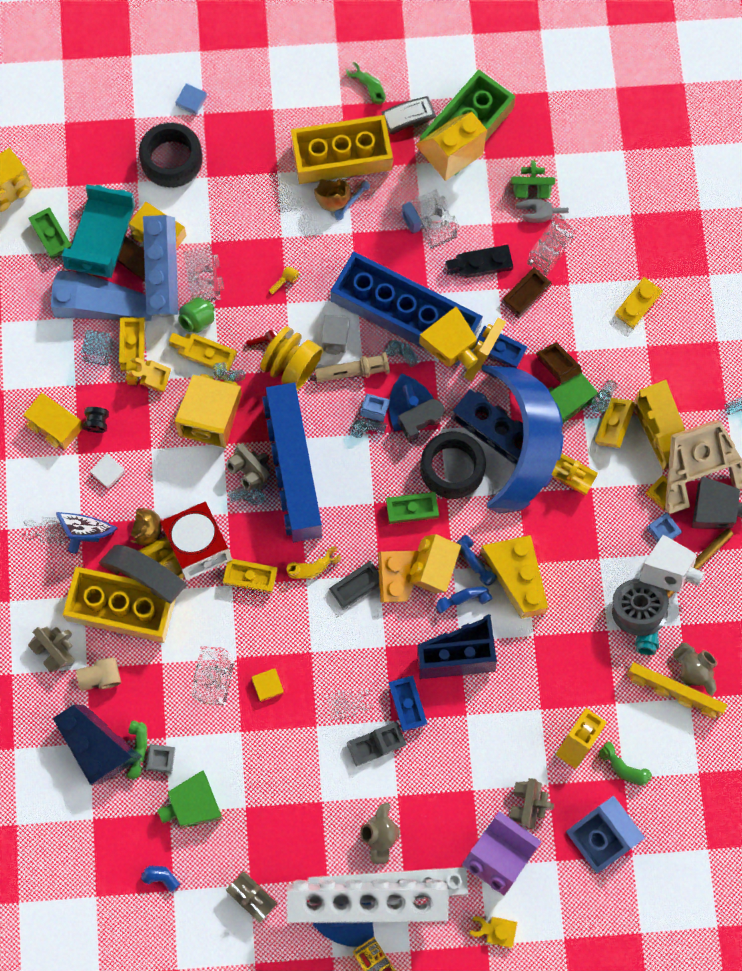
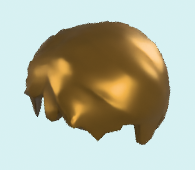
M339 178L336 182L321 179L317 188H314L316 201L321 208L330 212L342 209L350 199L351 189L347 179L342 180Z
M148 508L136 509L135 521L131 532L136 541L131 540V542L148 546L158 539L162 526L160 524L161 518L155 511Z

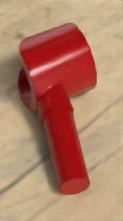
M269 330L264 336L246 341L247 346L267 341L270 344L278 332L276 330Z

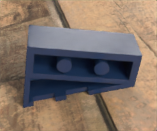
M491 614L483 616V619L474 623L462 625L460 629L448 634L446 632L418 644L419 678L428 679L495 672L497 658Z

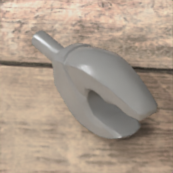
M527 199L515 204L517 209H534L536 211L533 214L522 215V218L530 223L546 222L552 219V214L569 213V207L552 208V203L541 199Z

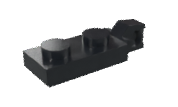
M509 244L463 252L456 255V259L447 260L445 263L447 275L460 273V276H466V278L510 271L514 267Z

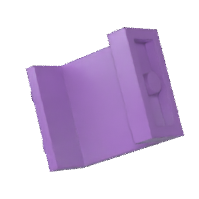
M499 811L461 865L468 869L471 874L476 875L490 885L492 889L505 896L542 841Z

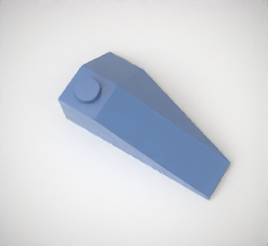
M57 271L52 284L51 310L55 318L120 320V318L145 317V321H151L152 315L146 314V294L84 272Z

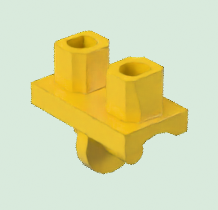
M561 454L560 460L556 462L551 475H553L552 478L586 496L598 472L586 467L578 460L575 461Z

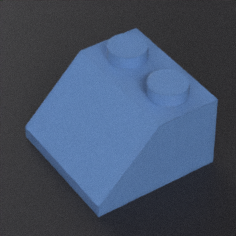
M615 796L599 805L566 831L596 874L645 839Z

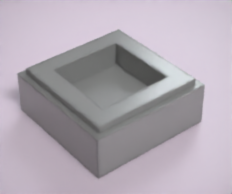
M150 744L146 770L172 774L176 747Z

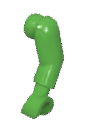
M352 62L357 72L351 74L346 68L347 76L352 79L358 78L359 82L367 86L373 103H384L386 94L380 81L367 72L363 73L356 62Z
M132 720L128 733L136 735L134 751L143 756L132 764L126 775V778L134 780L142 772L140 764L144 761L147 749V726L143 722L139 723Z
M606 742L604 747L599 750L600 758L603 760L609 759L611 767L620 779L639 786H644L651 780L652 773L649 769L642 768L640 770L627 766L621 757L618 758L611 742Z

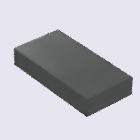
M370 560L331 586L329 591L344 610L379 586V572Z

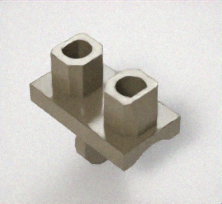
M242 443L236 447L234 455L226 463V468L231 474H235L240 470L245 474L241 479V483L247 491L255 488L262 491L266 488V482L271 476L268 472L270 468L266 464L269 456L266 453L258 456L255 451L250 452Z
M46 626L42 629L37 627L32 632L35 636L28 646L37 655L41 654L45 649L50 653V656L43 662L49 672H56L63 666H71L76 661L68 652L73 647L68 641L72 636L70 630L61 632L58 627H55L51 631Z
M528 778V782H515L514 796L525 798L524 807L512 806L510 819L529 829H535L537 818L545 819L546 810H554V804L547 802L549 793L541 792L542 783L537 782V779Z
M244 871L225 890L259 924L278 905Z

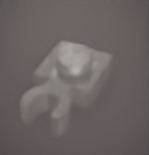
M41 516V523H36L32 519L23 520L25 526L33 527L30 533H22L24 539L32 540L40 536L41 543L66 544L67 535L57 517Z
M351 690L326 695L331 722L356 716V708L365 711L372 709V703L364 704L361 701L363 696L370 695V691L362 690L354 697H352Z

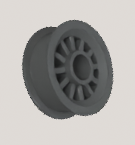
M640 579L628 580L622 583L614 592L612 608L614 622L620 629L632 635L645 636L659 631L665 625L668 618L669 598L663 588L639 581Z

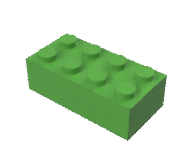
M478 69L421 134L420 141L454 117L473 112L487 129L486 142L514 109L516 96Z

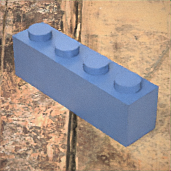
M168 215L143 216L146 314L155 316L179 315L175 217Z

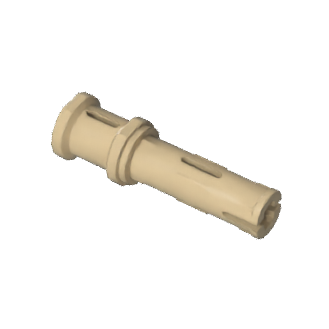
M383 352L380 356L369 358L362 356L359 361L315 368L317 383L360 375L367 378L370 377V374L381 372L390 373L386 352Z

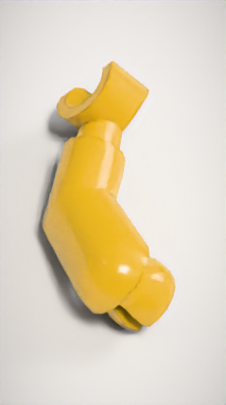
M330 547L326 552V556L322 559L319 558L314 563H289L286 569L289 577L293 579H312L317 577L328 568V564H337L341 561L340 554L335 558H330L331 554L338 550L337 547Z

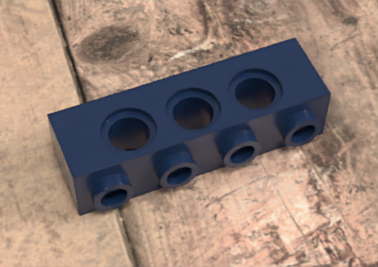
M469 389L452 410L451 419L512 464L517 465L522 449L517 448L515 442L523 441V423L519 420H512L500 406L490 404L487 397L481 392H474ZM483 412L488 418L479 420L475 414ZM502 426L506 428L507 433L503 435L498 434L495 428Z

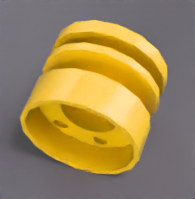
M285 326L268 345L262 358L260 369L264 372L270 371V376L276 378L284 371L281 379L282 383L295 382L298 391L317 367L323 353V348L311 340H306L299 346L302 334L298 332L294 334V329Z

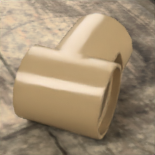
M116 658L101 659L94 662V666L76 669L81 691L95 687L107 689L121 684Z

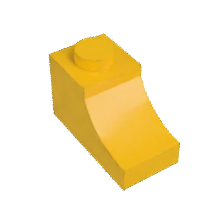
M585 708L555 755L577 769L607 721Z

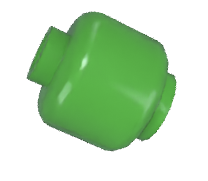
M195 297L180 308L179 323L187 332L200 333L214 322L215 308L209 300Z

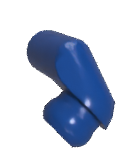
M150 865L141 874L144 883L163 882L171 893L181 885L171 871L164 866Z

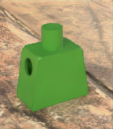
M204 770L169 790L167 793L171 804L157 809L163 824L177 818L182 829L223 819Z

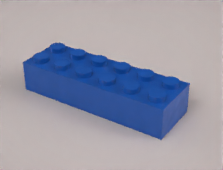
M354 251L330 291V302L423 349L425 348L419 343L420 334L454 307L459 309L475 336L482 324V315ZM457 361L455 363V365L460 366L461 364L460 361Z
M296 383L266 387L267 396H262L265 419L270 418L266 420L269 441L275 442L271 443V452L274 465L279 464L278 467H275L278 489L283 488V490L279 491L282 512L288 513L284 515L286 535H292L293 543L322 538L321 517Z

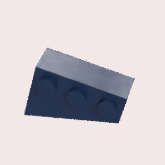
M73 704L52 718L90 785L103 784L143 757L126 744L121 736L116 735L107 727L108 725L86 705Z

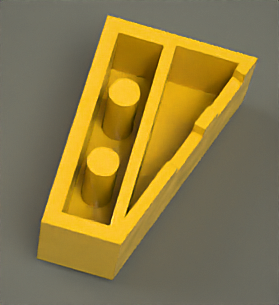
M665 379L639 390L634 400L636 404L634 408L635 413L663 470L669 468L671 435L685 431L683 421Z
M531 535L482 545L480 554L490 566L492 573L496 574V579L500 582L520 618L524 619L546 614L549 607Z

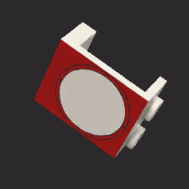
M206 501L200 504H193L188 509L177 514H171L160 521L186 581L232 560L229 548Z

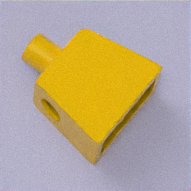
M454 307L420 334V345L448 367L460 361L467 369H470L479 360L471 352L476 347L477 338L457 307Z

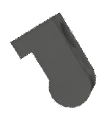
M431 399L398 416V424L409 443L418 439L419 430L428 425H438L442 421L444 406L440 401Z

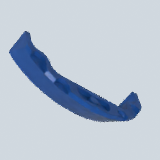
M482 365L483 372L494 378L498 377L511 390L518 402L523 420V444L518 463L505 486L487 502V508L499 514L520 511L530 505L529 502L543 487H547L553 477L551 474L556 462L560 460L563 448L562 416L558 404L554 401L549 389L533 375L514 367Z

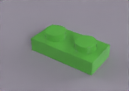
M50 207L28 217L51 260L61 256L64 248H71V243Z
M436 492L386 498L389 524L439 518Z

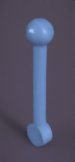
M363 181L360 189L348 201L347 205L335 212L337 220H342L346 210L364 190L369 189V182Z

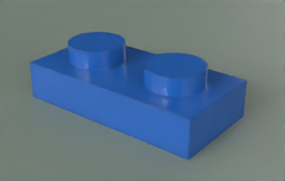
M484 325V327L482 328L477 338L476 345L479 340L484 342L485 338L482 337V334L487 326ZM500 333L488 357L509 367L518 368L528 346Z
M413 675L388 682L402 732L427 726V720Z

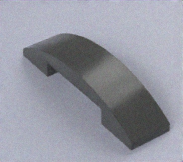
M114 545L98 562L100 566L117 575L122 573L148 587L153 595L170 604L187 586L172 571L147 555L127 546Z

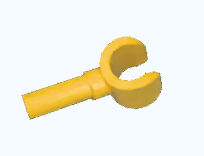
M286 267L280 280L269 289L270 293L274 294L287 280L295 283L300 275L299 271L293 267Z

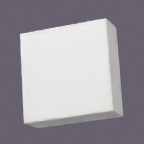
M106 454L90 470V473L109 489L125 473V470Z

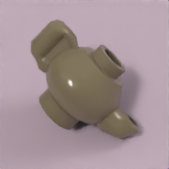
M681 643L673 651L674 658L677 662L681 663V680L687 686H704L706 692L713 696L717 689L713 678V669L717 666L716 659L706 650H702L698 654L695 652L694 647H691L688 643Z
M388 802L380 804L375 815L367 823H364L360 829L362 842L371 847L369 853L373 864H386L389 861V849L392 848L400 836L399 827L388 817L390 811V804Z

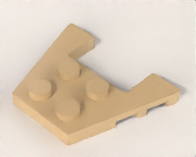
M714 420L671 435L665 504L667 513L671 514L690 507L685 487L686 482L725 468L729 469L732 486L742 489V458L721 421Z

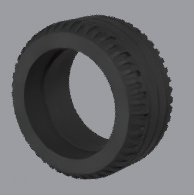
M160 123L149 129L140 142L139 158L142 170L148 179L161 187L177 188L178 186L186 185V183L188 184L197 176L201 169L203 156L200 141L190 128L181 123ZM166 142H179L191 151L190 157L183 165L172 169L159 167L151 160V156L158 146Z
M450 431L435 436L427 443L421 456L420 472L425 485L432 492H436L438 496L446 499L466 497L473 493L483 480L486 469V457L481 445L473 437L465 433ZM444 449H460L472 459L474 471L468 479L462 482L451 483L444 481L436 475L432 468L434 456Z

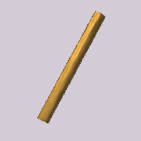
M726 528L696 557L695 569L699 570L734 535L729 528ZM664 589L668 595V598H670L675 593L673 591Z

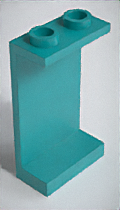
M87 184L86 193L88 200L70 249L64 248L62 253L64 267L69 270L112 278L129 222L136 207L133 193L126 190H114L102 185L94 186Z

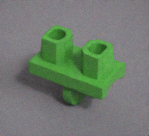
M536 160L530 161V167H521V174H530V177L512 176L510 178V185H513L514 198H528V186H537V199H549L552 186L555 185V177H536V174H545V167H536Z

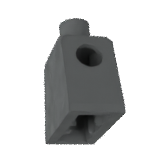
M701 477L697 483L692 528H733L737 517L742 518V502H739L740 489Z

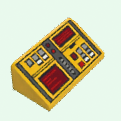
M375 937L352 951L364 971H396Z

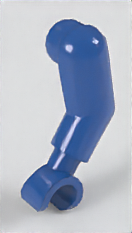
M464 535L456 542L461 545L459 553L473 571L479 573V580L485 586L492 585L496 581V574L485 569L484 563L470 549L474 545L473 540L468 535Z
M471 587L451 595L449 599L447 597L439 599L436 608L439 614H441L450 606L460 605L471 599L478 598L480 604L483 605L493 598L487 587Z

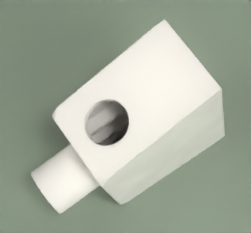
M662 535L644 562L639 581L673 592H680L686 581L700 587L705 573L694 568L697 557L694 552Z

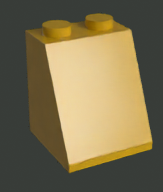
M473 112L454 117L418 142L416 147L440 176L447 181L483 155L487 129Z
M207 374L193 375L175 419L178 436L226 448L242 395L241 386L230 380H224L223 382L214 380L212 376Z

